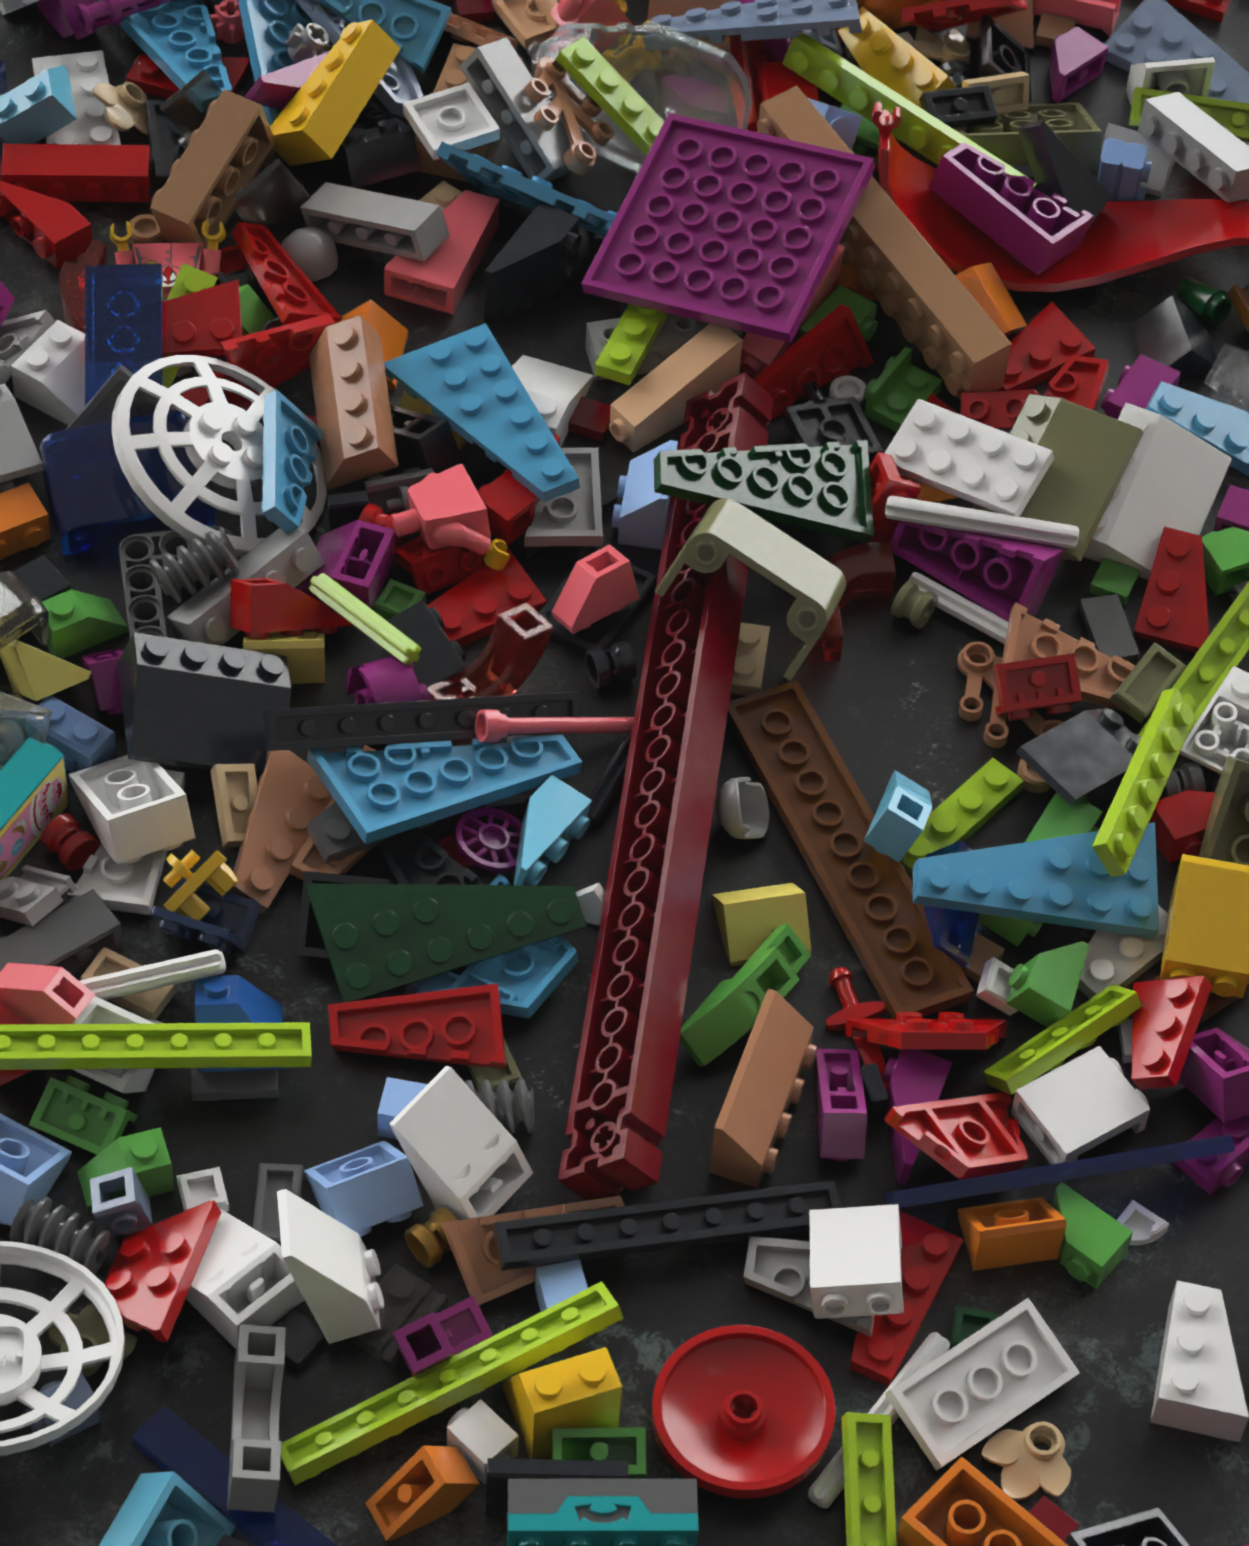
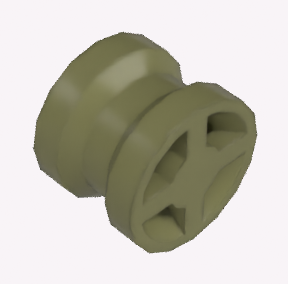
M909 580L897 593L891 607V614L897 618L905 617L910 620L911 626L921 629L931 618L938 603V595L931 591L923 592L919 590L918 584Z

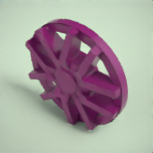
M482 807L470 810L457 823L455 842L458 848L456 851L468 860L467 864L469 866L476 865L490 870L494 875H499L502 871L515 872L517 858L514 860L512 856H517L519 845L517 844H519L521 822L513 815L496 808ZM487 816L486 824L477 819V817ZM494 817L503 820V826L494 824ZM510 824L518 833L508 832V825ZM473 848H477L479 851L474 854L470 850ZM497 856L500 857L503 863H499Z

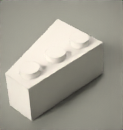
M1177 1280L1168 1307L1150 1423L1240 1442L1249 1415L1222 1291Z

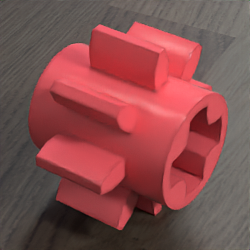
M225 0L219 5H215V14L210 15L214 30H216V39H221L225 43L235 44L246 38L238 0Z

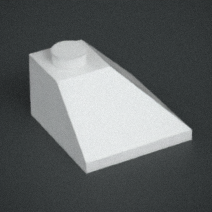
M1214 57L1131 65L1126 87L1130 105H1132L1135 87L1208 97L1215 66Z

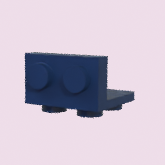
M184 877L179 880L176 891L187 881ZM203 884L195 893L211 909L200 921L160 907L152 906L150 915L159 920L157 927L168 931L167 934L191 942L193 935L198 936V941L206 944V947L230 955L232 948L245 952L262 904L230 892L221 896L212 886Z

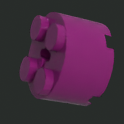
M394 656L351 667L346 675L347 695L354 693L356 704L430 700L426 685L418 683L414 673L413 662L410 665H404Z

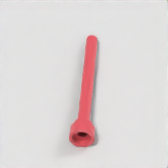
M479 710L475 718V733L479 742H499L501 738H506L508 734L629 733L633 728L634 717L508 718L506 714H501L499 710Z

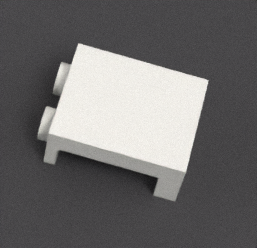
M1100 1046L1017 1089L1011 1109V1114L1018 1120V1123L1060 1177L1075 1169L1078 1155L1130 1127L1136 1134L1143 1131L1150 1112L1145 1095L1140 1090L1132 1087L1124 1077L1119 1063L1114 1058H1109Z
M898 1204L810 1210V1291L815 1318L887 1315L904 1312L901 1276L902 1232Z

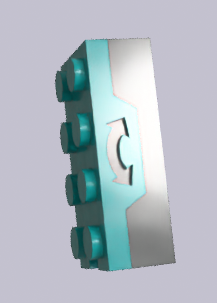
M508 1479L507 1546L697 1545V1479Z

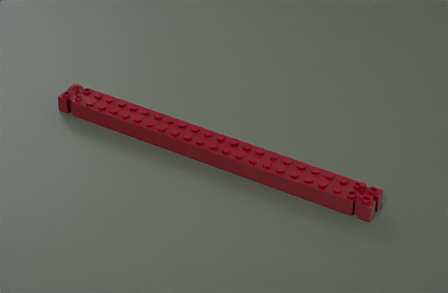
M744 372L722 383L720 391L716 393L709 389L687 400L683 424L689 430L681 434L679 450L701 449L705 453L720 452L723 448L736 447L737 451H748L753 446L767 445L769 432L766 428L771 421L774 398ZM671 496L656 587L710 507L709 505ZM730 554L722 566L711 573H700L684 564L664 596L661 597L656 592L654 595L565 1136L572 1140L571 1148L562 1151L558 1175L560 1183L586 1201L619 1196L625 1187L632 1192L656 1184L659 1181L663 1152L658 1150L656 1146L662 1142L666 1134L749 571L747 565Z

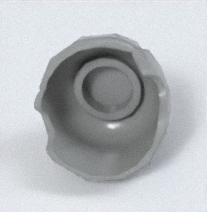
M310 226L296 229L281 244L311 281H318L329 277L338 268V254L335 242L323 230Z
M750 777L731 778L723 784L717 796L716 815L720 826L732 838H762L768 830L770 815L764 787L761 783L748 782L751 781Z

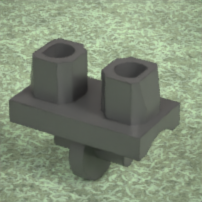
M420 467L406 469L404 473L389 477H385L382 474L369 476L367 481H364L369 504L381 507L384 514L387 513L389 515L409 510L408 488L419 483L428 474L434 473L432 468L421 470Z

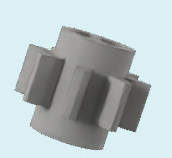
M297 23L290 31V37L285 42L289 46L288 54L295 63L328 52L332 47L328 43L329 36L326 30L315 23H309L305 28L300 23Z

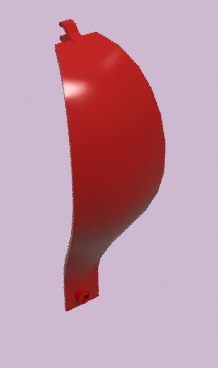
M876 102L872 108V122L879 131L878 175L881 187L948 268L958 273L972 266L991 262L1006 289L1030 292H1059L1099 285L1195 254L1237 245L1249 246V202L1238 200L1230 203L1224 199L1107 201L1089 227L1080 247L1041 274L1036 275L929 188L936 169L912 156L898 144L892 134V130L898 127L901 121L900 107L896 106L891 115L890 111L882 110V102Z

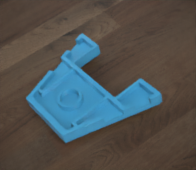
M499 874L490 885H510V882ZM563 936L470 965L461 975L449 972L402 987L403 993L408 995L498 984L502 1014L530 1019L579 962L577 950Z

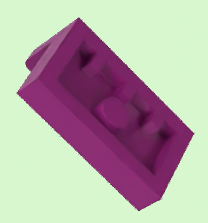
M1244 1116L1240 1120L1224 1123L1217 1117L1178 1149L1174 1154L1172 1162L1209 1195L1222 1185L1226 1188L1230 1187L1243 1173V1167L1249 1163V1118Z

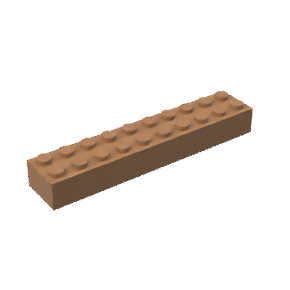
M798 86L760 104L757 133L853 154ZM871 176L839 243L845 247L843 263L846 265L850 264L856 271L862 286L867 291L871 290L876 296L884 313L894 318L901 327L906 340L916 345L923 354L928 367L933 370L935 369L945 382L946 388L953 396H957L961 400V393L994 392L1003 386L1012 343L873 176Z

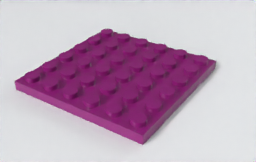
M669 113L581 283L583 291L587 294L791 343L875 170L874 158Z

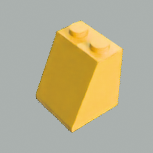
M1182 854L1169 901L1160 980L1205 975L1212 984L1211 993L1222 997L1233 996L1243 998L1249 980V866Z
M607 1347L519 1373L502 1382V1389L529 1459L547 1460L553 1458L552 1429L619 1427L622 1385Z

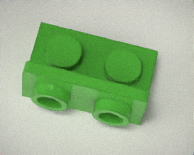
M904 347L897 357L891 356L883 373L878 379L873 378L868 383L863 394V398L866 399L865 417L895 432H898L917 399L926 401L931 393L936 396L942 387V379L911 364L913 350L908 347Z
M67 1075L64 1082L50 1077L29 1125L98 1155L114 1140L121 1137L127 1122L135 1123L138 1115L126 1110L129 1101L109 1092H105L102 1099L88 1093L91 1087L90 1084Z

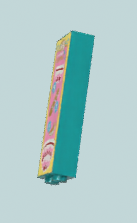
M31 737L25 741L0 771V881L9 877L40 840L46 825L52 819L61 815L70 804L64 754L55 746L48 743L42 744Z

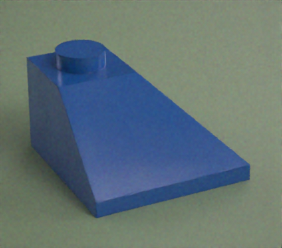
M213 975L195 980L196 1023H283V1006L239 975ZM284 1067L197 1068V1073L284 1069Z

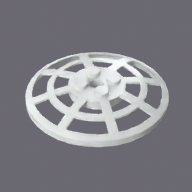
M175 355L161 358L145 365L135 373L117 397L112 413L111 432L114 450L122 472L146 507L164 524L189 540L197 538L206 546L205 533L211 531L220 539V531L211 529L184 513L197 497L216 509L240 515L241 537L227 534L237 556L243 557L266 538H257L255 516H262L264 514L261 508L262 502H253L251 487L262 480L264 427L259 420L264 414V395L275 389L257 376L236 365L198 355ZM176 366H193L200 376L184 379L172 385L169 389L148 379L157 370ZM213 371L233 377L250 386L260 395H256L239 384L216 378ZM206 387L211 403L198 407L180 394L190 389ZM140 389L160 400L156 405L153 415V433L131 436L129 425L130 408L136 391ZM222 389L237 393L250 400L253 404L247 411L229 404ZM170 406L190 417L184 426L183 432H167V414ZM222 440H225V441L229 442L230 444H232V446L234 447L235 451H232V449L230 448V446H228L227 444L223 443ZM316 442L315 447L319 450L318 444ZM172 447L185 448L190 461L198 470L193 477L179 462ZM158 448L159 454L169 471L184 486L172 502L160 492L148 477L138 459L136 451ZM320 450L317 460L312 462L317 482L316 501L311 511L305 505L300 527L297 528L308 533L321 516L327 497ZM211 480L218 485L236 489L238 501L222 497L205 486Z
M0 1241V1273L1 1264L18 1265L41 1270L59 1277L68 1283L51 1302L27 1291L0 1287V1303L22 1306L38 1313L27 1324L17 1318L0 1314V1406L18 1400L32 1409L31 1412L17 1418L0 1422V1434L21 1429L44 1417L57 1422L32 1434L0 1441V1456L34 1449L55 1440L80 1425L96 1411L113 1389L121 1371L125 1343L123 1321L115 1299L103 1282L86 1267L63 1254L44 1247L20 1242ZM82 1294L92 1301L102 1315L109 1332V1343L83 1349L82 1340L76 1326L69 1316L65 1314L68 1308ZM54 1324L65 1338L69 1352L42 1355L38 1337ZM110 1359L104 1381L76 1411L62 1405L75 1388L81 1375L82 1366ZM68 1369L62 1384L50 1398L33 1389L41 1372Z

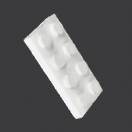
M103 50L32 58L34 77L47 69L63 65L68 69L77 120L45 137L46 144L121 145L118 130L113 128L104 117L106 106L92 95V89L98 83L106 82L109 84Z
M917 399L885 451V454L892 455L898 473L996 513L1019 517L1055 459L1053 451L921 399Z
M1027 1298L891 1388L885 1395L937 1471L1077 1376L1080 1372L1033 1303Z

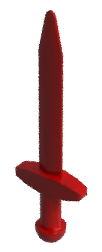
M844 967L835 968L829 975V984L832 988H836L844 1008L825 1020V1027L829 1031L845 1030V1018L878 1019L886 1013L884 1002L859 1003L851 983L854 977ZM853 1037L863 1065L877 1063L882 1077L886 1063L879 1045L868 1042L867 1037ZM883 1081L884 1086H885V1088H886V1090H887V1087H888V1084H889V1083H886V1082Z

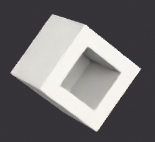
M481 1399L470 1409L467 1407L460 1409L450 1419L447 1425V1446L459 1447L474 1475L484 1485L487 1483V1458L515 1459L518 1457L519 1435Z

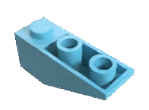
M895 770L891 775L864 842L873 846L879 853L900 862L925 827L932 809L930 792Z
M553 775L529 798L521 823L513 886H528L529 884L536 886L544 876L547 865L551 861L554 863L559 862L572 838L579 840L590 825L591 819L587 815L592 800Z

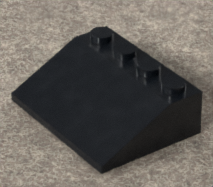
M134 632L118 660L128 759L210 771L215 764H254L256 777L260 778L265 769L268 752L265 745L263 710L290 708L291 684L287 656Z

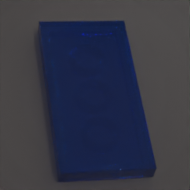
M162 264L85 266L86 405L121 364L135 374L145 365L163 358ZM163 369L153 372L148 379L163 386Z

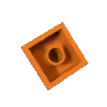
M991 262L972 266L955 275L1006 337L1027 326Z

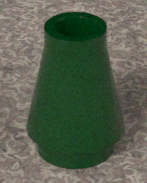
M1191 278L1184 279L1178 286L1177 296L1183 299L1205 323L1219 324L1228 316L1232 307V301L1228 298L1226 291L1196 282Z

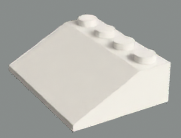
M1125 402L1118 420L1141 428L1144 434L1083 557L1099 563L1102 562L1104 557L1140 570L1139 577L1149 580L1164 526L1200 535L1232 458L1163 415Z

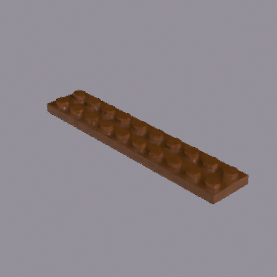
M795 680L729 701L727 721L880 998L885 1003L891 1018L897 1019L898 1012L922 1013V1017L971 1001L974 990L925 905L913 904V883L902 863L879 853L873 846L864 842L874 814L799 682Z

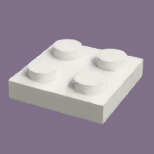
M469 82L403 103L404 116L433 160L440 159L436 153L441 142L465 151L500 139L499 126Z

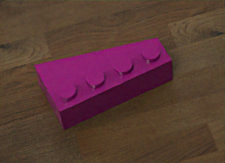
M965 142L944 154L930 182L929 188L1036 275L1041 274L1080 247L1095 215L1084 209L1079 214L1065 206L1068 200L1054 193L1052 198L1033 188L1035 183L1033 180L1024 175L1021 177L1008 174L1004 171V164Z
M900 520L888 547V550L1007 622H1009L1010 611L1015 602L1028 608L1027 614L1031 616L1037 615L1065 551L1063 548Z

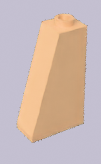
M711 323L611 404L609 430L612 436L618 442H623L632 452H635L683 424L687 400L709 389L716 393L720 391L722 383L740 374L743 340L730 328Z

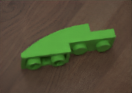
M789 924L777 926L735 976L721 981L681 1027L679 1040L699 1067L707 1065L753 1028L768 989L777 991L784 998L800 980L796 973L811 955Z

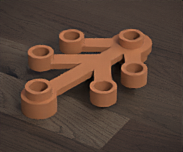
M543 57L537 63V69L534 73L535 78L524 87V92L535 103H540L549 94V91L553 92L554 99L548 106H542L534 115V121L542 130L550 131L559 121L558 115H561L571 147L564 153L563 160L572 172L584 175L595 164L596 151L589 143L583 140L578 124L590 134L594 142L601 146H605L614 137V131L608 123L604 121L595 123L591 119L599 115L602 111L601 107L569 80L568 73L555 60L556 58ZM568 95H569L576 103H578V104L580 105V108L568 97Z
M971 642L959 652L957 659L959 670L967 676L965 696L960 700L958 713L962 719L970 722L976 721L982 716L984 703L979 696L982 680H984L994 692L990 722L985 726L983 739L988 746L1000 748L1007 742L1009 728L1006 725L1007 714L996 715L995 707L1000 705L993 666L1002 664V657H996L993 649L984 642ZM966 706H973L976 709L970 710L967 709ZM1032 710L1033 717L1021 719L1037 737L1063 723L1059 720L1046 721L1036 710ZM991 732H998L1001 736H994Z

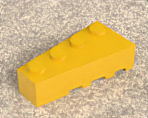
M864 7L858 10L862 33L850 34L849 27H841L837 31L862 71L920 108L919 98L923 92L957 88L945 72Z
M373 19L358 23L353 22L342 31L341 38L271 124L270 128L275 139L272 149L290 166L333 158L401 50Z

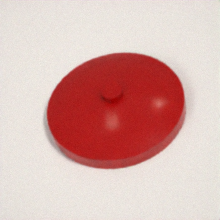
M750 1325L722 1326L692 1337L676 1349L667 1359L660 1370L653 1391L652 1424L661 1451L670 1464L686 1479H697V1486L718 1495L733 1498H759L785 1491L805 1479L818 1466L827 1452L835 1423V1399L826 1373L818 1361L803 1346L793 1339L767 1328Z

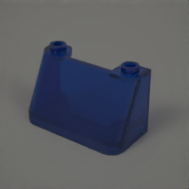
M179 410L168 411L167 432H183L184 426L190 417ZM154 414L130 418L131 436L153 433ZM112 422L58 431L48 435L40 443V455L44 468L42 471L44 488L62 556L89 551L99 541V528L157 517L134 492L122 472L114 450L111 432ZM172 447L179 462L193 477L198 470L190 461L185 448ZM158 448L136 451L138 459L148 477L160 492L172 502L184 486L169 471L159 454ZM196 497L184 513L206 526H216L214 507Z

